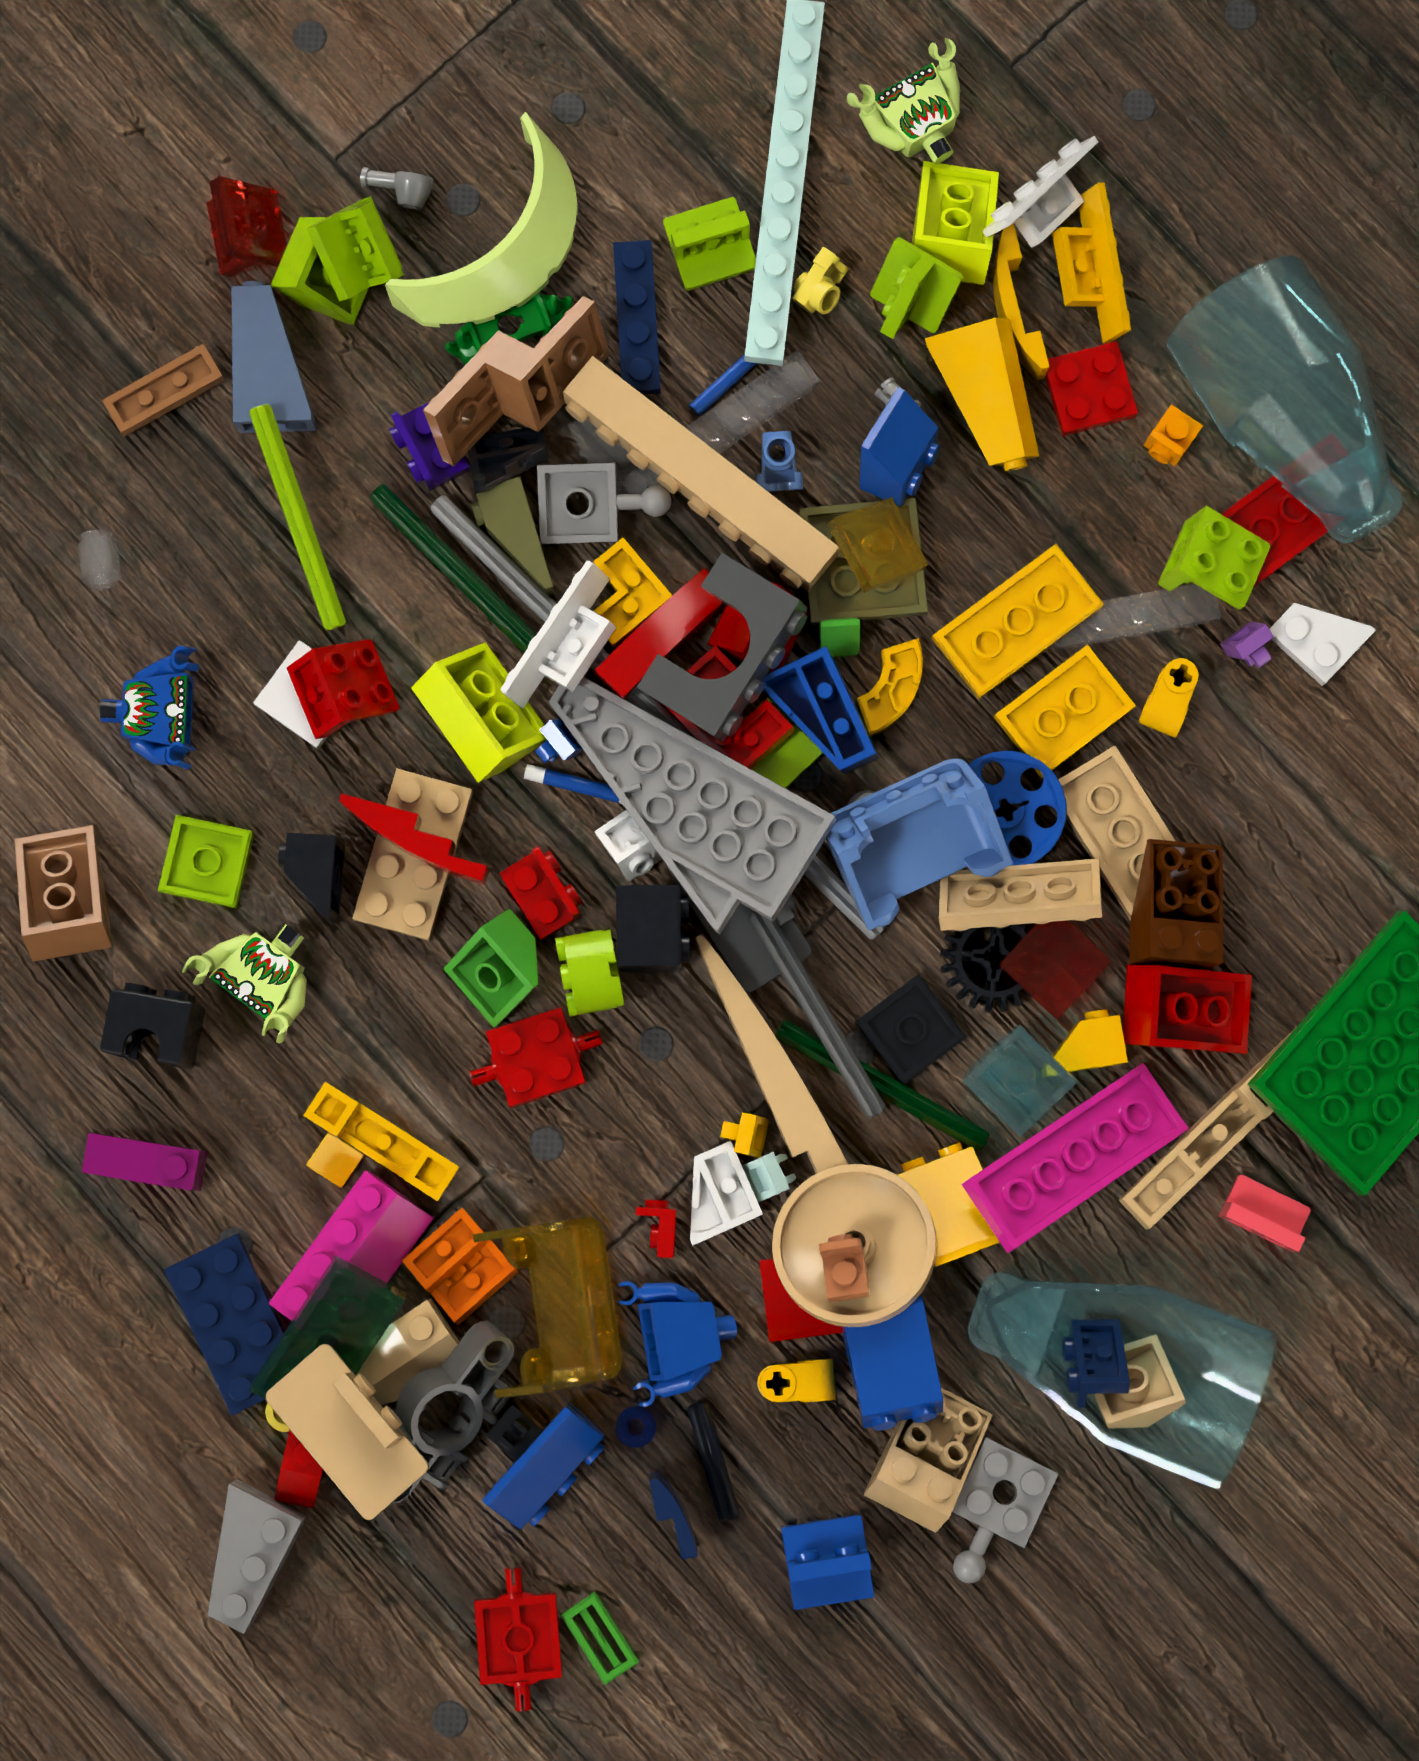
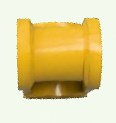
M1178 658L1169 662L1162 669L1154 689L1151 691L1142 710L1139 724L1176 738L1198 682L1199 674L1194 663L1188 659ZM1177 670L1183 673L1182 680L1186 681L1179 687L1173 684L1175 678L1170 676Z
M833 1359L797 1361V1363L767 1366L758 1376V1390L764 1398L772 1402L836 1400ZM773 1372H778L780 1378L787 1380V1385L780 1388V1394L775 1395L773 1389L766 1387V1381L773 1379Z

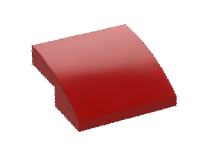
M773 1259L759 1260L769 1342L843 1333L842 1326L829 1324L811 1316L792 1300L778 1276Z

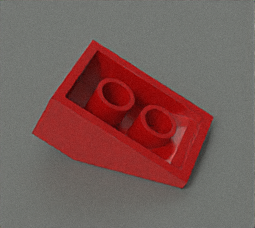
M1127 965L1123 1016L1125 1044L1247 1054L1252 975L1161 965Z

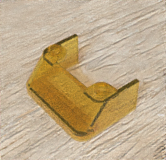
M586 1217L473 1234L474 1242L502 1238L503 1251L508 1263L514 1268H529L540 1346L529 1349L522 1357L520 1364L522 1384L494 1390L495 1398L546 1393L607 1380L618 1375L622 1366V1353L603 1228L595 1218Z

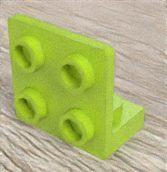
M1206 505L1185 520L1158 581V585L1171 592L1183 583L1193 582L1240 610L1246 606L1269 552L1270 544Z

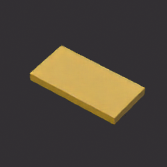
M1055 544L932 635V640L976 697L980 699L1100 610L1104 604L1060 547Z

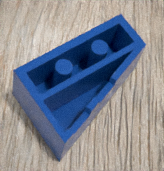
M826 646L765 676L762 681L764 683L763 690L843 774L880 758L836 662Z

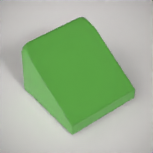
M860 619L822 620L819 626L820 649L826 646L833 657L857 655L860 650Z

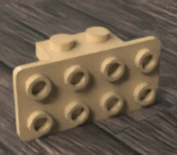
M322 1344L266 1393V1400L364 1519L371 1520L428 1471L429 1464L399 1428L402 1422L395 1412L387 1405L382 1408L372 1396L376 1391L370 1382L362 1374L356 1376L332 1346Z

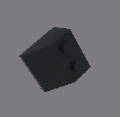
M287 833L286 843H280L279 867H284L286 876L330 923L339 924L345 845L335 835Z

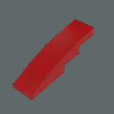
M705 568L660 606L595 669V673L622 699H625L638 686L657 654L667 659L676 649L679 651L725 604L701 587L709 574Z
M341 793L339 802L373 832L399 849L446 873L484 886L486 885L490 871L488 867L453 857L456 846L453 840L419 831L422 822L419 814Z

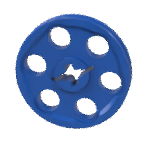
M1016 751L992 752L971 762L969 767L985 785L995 813L996 810L1001 808L1000 801L1003 799H1007L1009 804H1020L1029 801V804L1021 806L1013 812L1014 819L1011 821H1007L1004 816H996L1013 862L1010 866L1032 864L1043 858L1058 842L1066 822V798L1056 775L1040 760ZM989 762H998L1004 768V778L998 784L990 785L982 777V770ZM1036 768L1043 774V784L1036 791H1028L1022 786L1021 776L1027 769ZM1043 805L1052 806L1057 812V821L1050 828H1042L1035 821V812ZM1020 835L1026 836L1032 843L1031 853L1022 859L1014 857L1009 848L1011 840Z

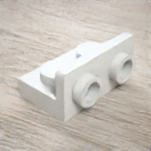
M627 810L594 831L627 881L647 873L654 864L662 860Z

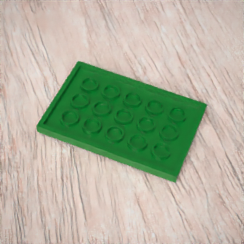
M1405 910L1395 913L1247 1084L1361 1196L1367 1195L1419 1133V924Z

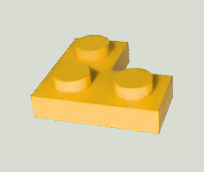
M621 538L593 561L610 578L608 583L616 591L614 595L593 611L616 626V629L607 641L612 648L634 632L673 596L624 538Z

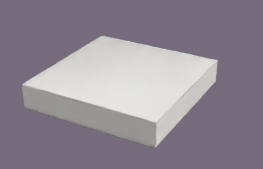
M299 640L253 704L319 750L327 737L315 739L286 669L311 650L309 646Z

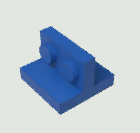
M861 1514L781 1526L794 1610L874 1597L870 1570H872L871 1561L866 1548Z

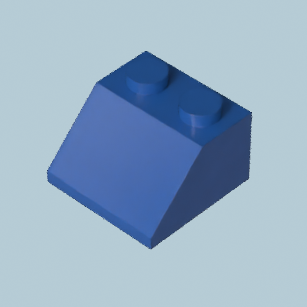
M897 387L861 446L859 489L899 507L903 505L908 495L914 496L923 479L922 471L926 465L931 467L935 463L941 445L937 444L938 427L902 388Z

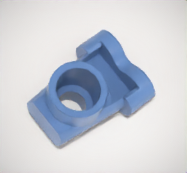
M791 431L762 433L761 474L756 475V482L768 492L803 490L802 472H797L794 454L795 447L792 442ZM774 445H780L784 449V457L780 460L773 459L770 455V449Z

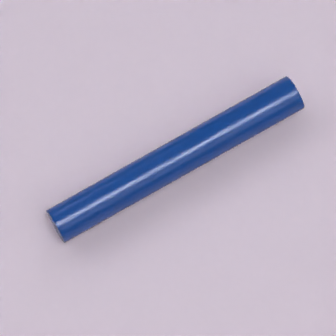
M744 354L688 405L691 411L699 417L757 363L744 362Z

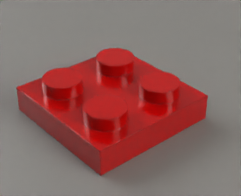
M1118 341L1048 359L1049 370L1045 379L1062 437L1137 417L1138 410Z

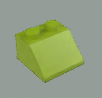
M299 217L270 285L271 288L300 306L354 325L369 288L349 299L339 301L306 229L326 217Z

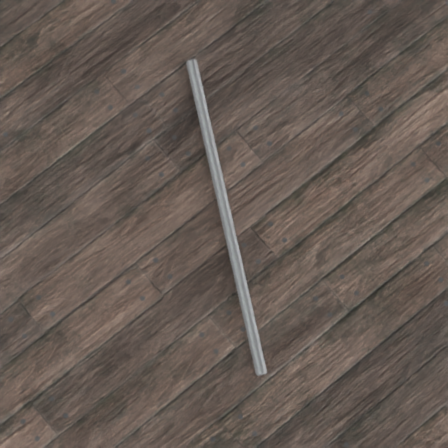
M441 495L430 507L432 513L539 618L546 622L552 608L557 603L447 496ZM602 648L590 667L595 671L609 654ZM636 687L624 699L691 736L662 705ZM815 855L803 875L869 939H875L886 926L876 927L868 931L846 884Z

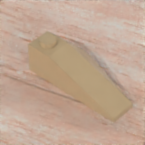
M430 1298L343 1356L342 1360L356 1376L362 1374L370 1382L376 1391L372 1396L380 1405L397 1401L401 1390L413 1376L429 1368L441 1367L460 1341L432 1298Z

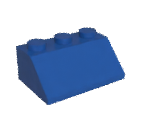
M569 1401L529 1446L526 1452L514 1462L488 1491L482 1501L520 1530L527 1523L534 1527L549 1511L550 1508L545 1502L556 1491L562 1496L576 1481L577 1477L572 1472L579 1464L584 1461L589 1466L605 1447L600 1441L604 1438L605 1434Z

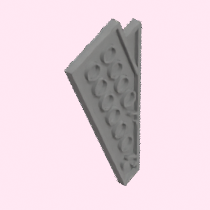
M584 677L573 692L559 685L549 700L550 705L714 931L721 934L740 903L774 922L835 825L836 817Z

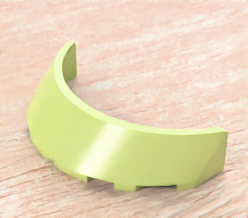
M526 112L520 117L525 141L533 147L534 178L528 202L512 230L487 254L458 270L424 279H389L385 284L392 306L422 326L440 328L439 324L466 322L481 324L494 320V315L506 311L513 306L521 307L547 286L550 276L559 271L570 251L574 239L573 233L576 216L578 215L574 180L567 162L559 149Z

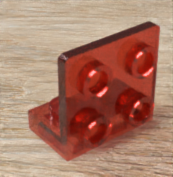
M1066 920L1036 924L1001 961L1000 967L1054 1018H1059L1112 961L1074 925Z

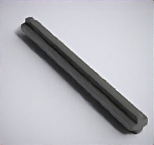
M753 912L750 915V922L866 1118L872 1119L881 1114L886 1109V1105L777 921L773 922L759 913Z

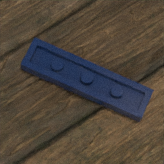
M652 241L613 242L621 378L643 395L661 394Z

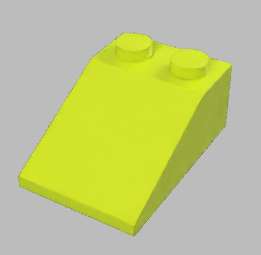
M923 161L911 244L962 273V282L984 285L992 253L993 235L986 237L982 231L994 221L991 214L996 210L999 172Z

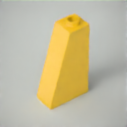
M995 317L925 338L927 348L989 466H1004L1005 472L1027 467V459L1039 457L1010 319Z

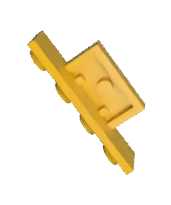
M1098 182L1081 194L1084 202L1078 208L1082 228L1060 227L1052 232L1064 305L1096 307L1102 343L1107 344L1131 331L1123 287V276L1118 260L1117 242L1110 215V203L1107 198L1105 183Z

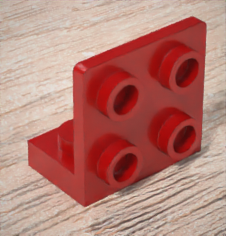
M371 639L313 648L286 668L315 739L330 736L348 722L391 714L399 710V704Z

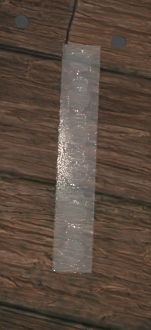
M796 350L783 359V366H773L685 428L720 454L820 385V379L801 353ZM631 464L617 474V494H642L650 486L662 485L657 481L659 476L648 467L645 470H641L634 464ZM628 510V511H629L630 514L632 515L633 513H635V512L638 511V510Z

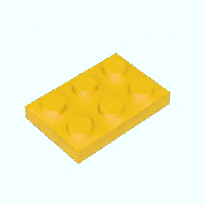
M1087 644L996 713L994 719L1021 753L1040 760L1048 768L1054 770L1134 709L1136 705ZM1034 768V770L1042 779L1043 774L1040 772V770Z

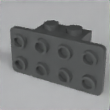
M667 866L668 870L670 871L671 875H672L673 878L675 879L676 883L680 886V889H681V891L683 892V894H684V895H688L687 892H686V891L684 890V888L682 887V885H681V884L679 883V881L677 880V878L674 876V874L671 872V870H670L669 867ZM790 895L776 921L798 959L802 962L810 956L811 948L793 920L795 916L791 910L797 906ZM689 896V904L745 992L751 993L781 975V972L750 922V915L755 911L740 903L721 934H718Z

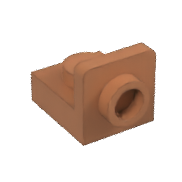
M842 1234L828 1238L826 1243H820L819 1251L823 1260L828 1301L836 1302L870 1297L864 1248L860 1238H853L851 1235Z

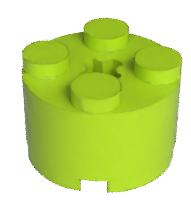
M610 929L555 938L559 961L567 960L566 964H561L560 972L564 990L572 989V992L565 993L570 1017L624 1006Z

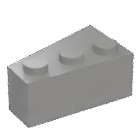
M238 1479L229 1483L208 1616L243 1634L252 1627L308 1517L306 1514L274 1500L273 1497Z

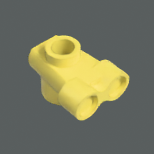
M822 247L813 260L814 264L810 271L802 273L797 278L794 284L795 294L792 299L811 314L815 310L821 314L829 313L834 309L840 297V289L836 286V283L839 284L849 270L848 267L840 262L839 257Z

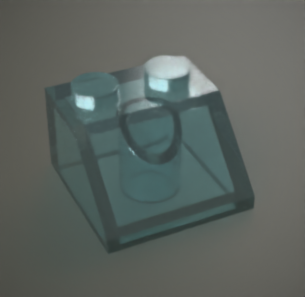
M1020 1024L994 1042L966 1070L963 1082L1019 1137L1031 1128L1078 1082Z

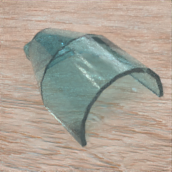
M1293 255L1274 258L1246 270L1218 287L1197 303L1177 323L1166 345L1225 439L1234 447L1238 445L1254 458V463L1262 470L1266 468L1283 483V488L1321 519L1327 531L1334 539L1343 543L1357 541L1391 523L1397 517L1402 508V497L1390 478V469L1363 353L1301 258Z
M1005 1271L991 1274L984 1280L968 1326L969 1339L975 1347L1001 1358L1039 1391L1042 1390L1061 1406L1060 1409L1066 1414L1073 1416L1088 1428L1091 1434L1101 1443L1217 1490L1223 1486L1229 1477L1252 1426L1271 1370L1278 1335L1273 1330L1158 1286L1028 1280ZM1120 1319L1124 1344L1157 1334L1184 1395L1186 1404L1151 1426L1138 1428L1108 1429L1094 1394H1087L1085 1408H1076L1074 1393H1068L1066 1384L1067 1368H1071L1070 1361H1063L1062 1338L1063 1336H1069L1071 1320Z

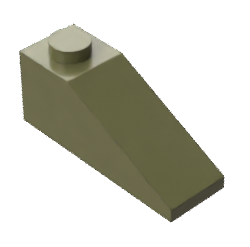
M516 477L506 480L482 493H477L478 502L471 504L477 526L485 524L489 537L549 597L555 596L521 478Z

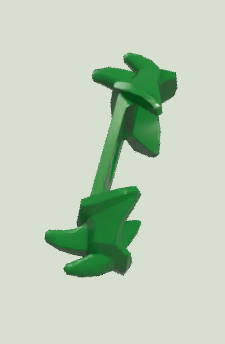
M538 293L521 307L513 306L506 311L494 315V320L481 324L466 322L454 334V341L445 343V349L452 356L459 357L463 364H467L477 354L481 346L487 343L499 330L498 324L501 318L508 315L517 318L522 317L524 322L520 324L517 332L508 336L518 341H523L539 334H543V337L563 318L565 312L572 308V297L566 296L563 299H559L554 294L540 295Z

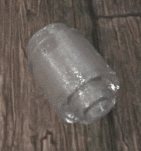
M109 530L83 532L81 534V542L78 543L82 582L90 584L93 590L113 588L114 582L121 579L117 540L113 539L112 531Z

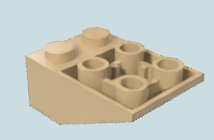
M941 1388L943 1412L937 1413L936 1418L926 1422H913V1419L898 1421L864 1493V1496L935 1533L951 1516L993 1415Z

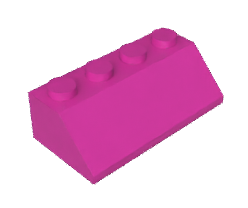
M364 1171L268 1304L299 1327L333 1347L340 1349L400 1267L402 1260L410 1253L431 1224L434 1217L371 1171Z

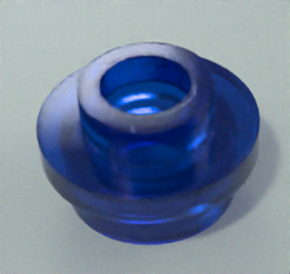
M629 1407L622 1411L617 1418V1436L622 1443L629 1447L638 1448L645 1446L655 1435V1419L643 1407ZM633 1419L641 1420L644 1425L643 1431L639 1434H633L628 1429V1424Z

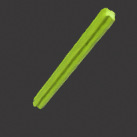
M269 404L256 406L249 410V416L323 627L326 631L340 628L346 624V619L272 407Z

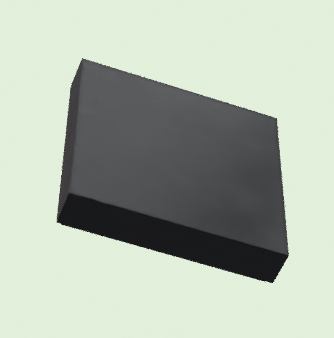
M919 974L855 1021L903 1085L966 1038V1035Z

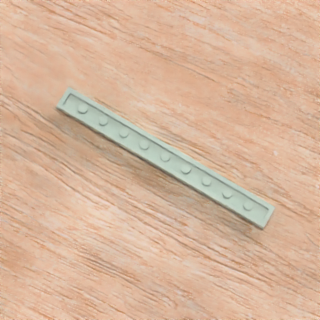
M787 0L744 362L783 366L825 2Z

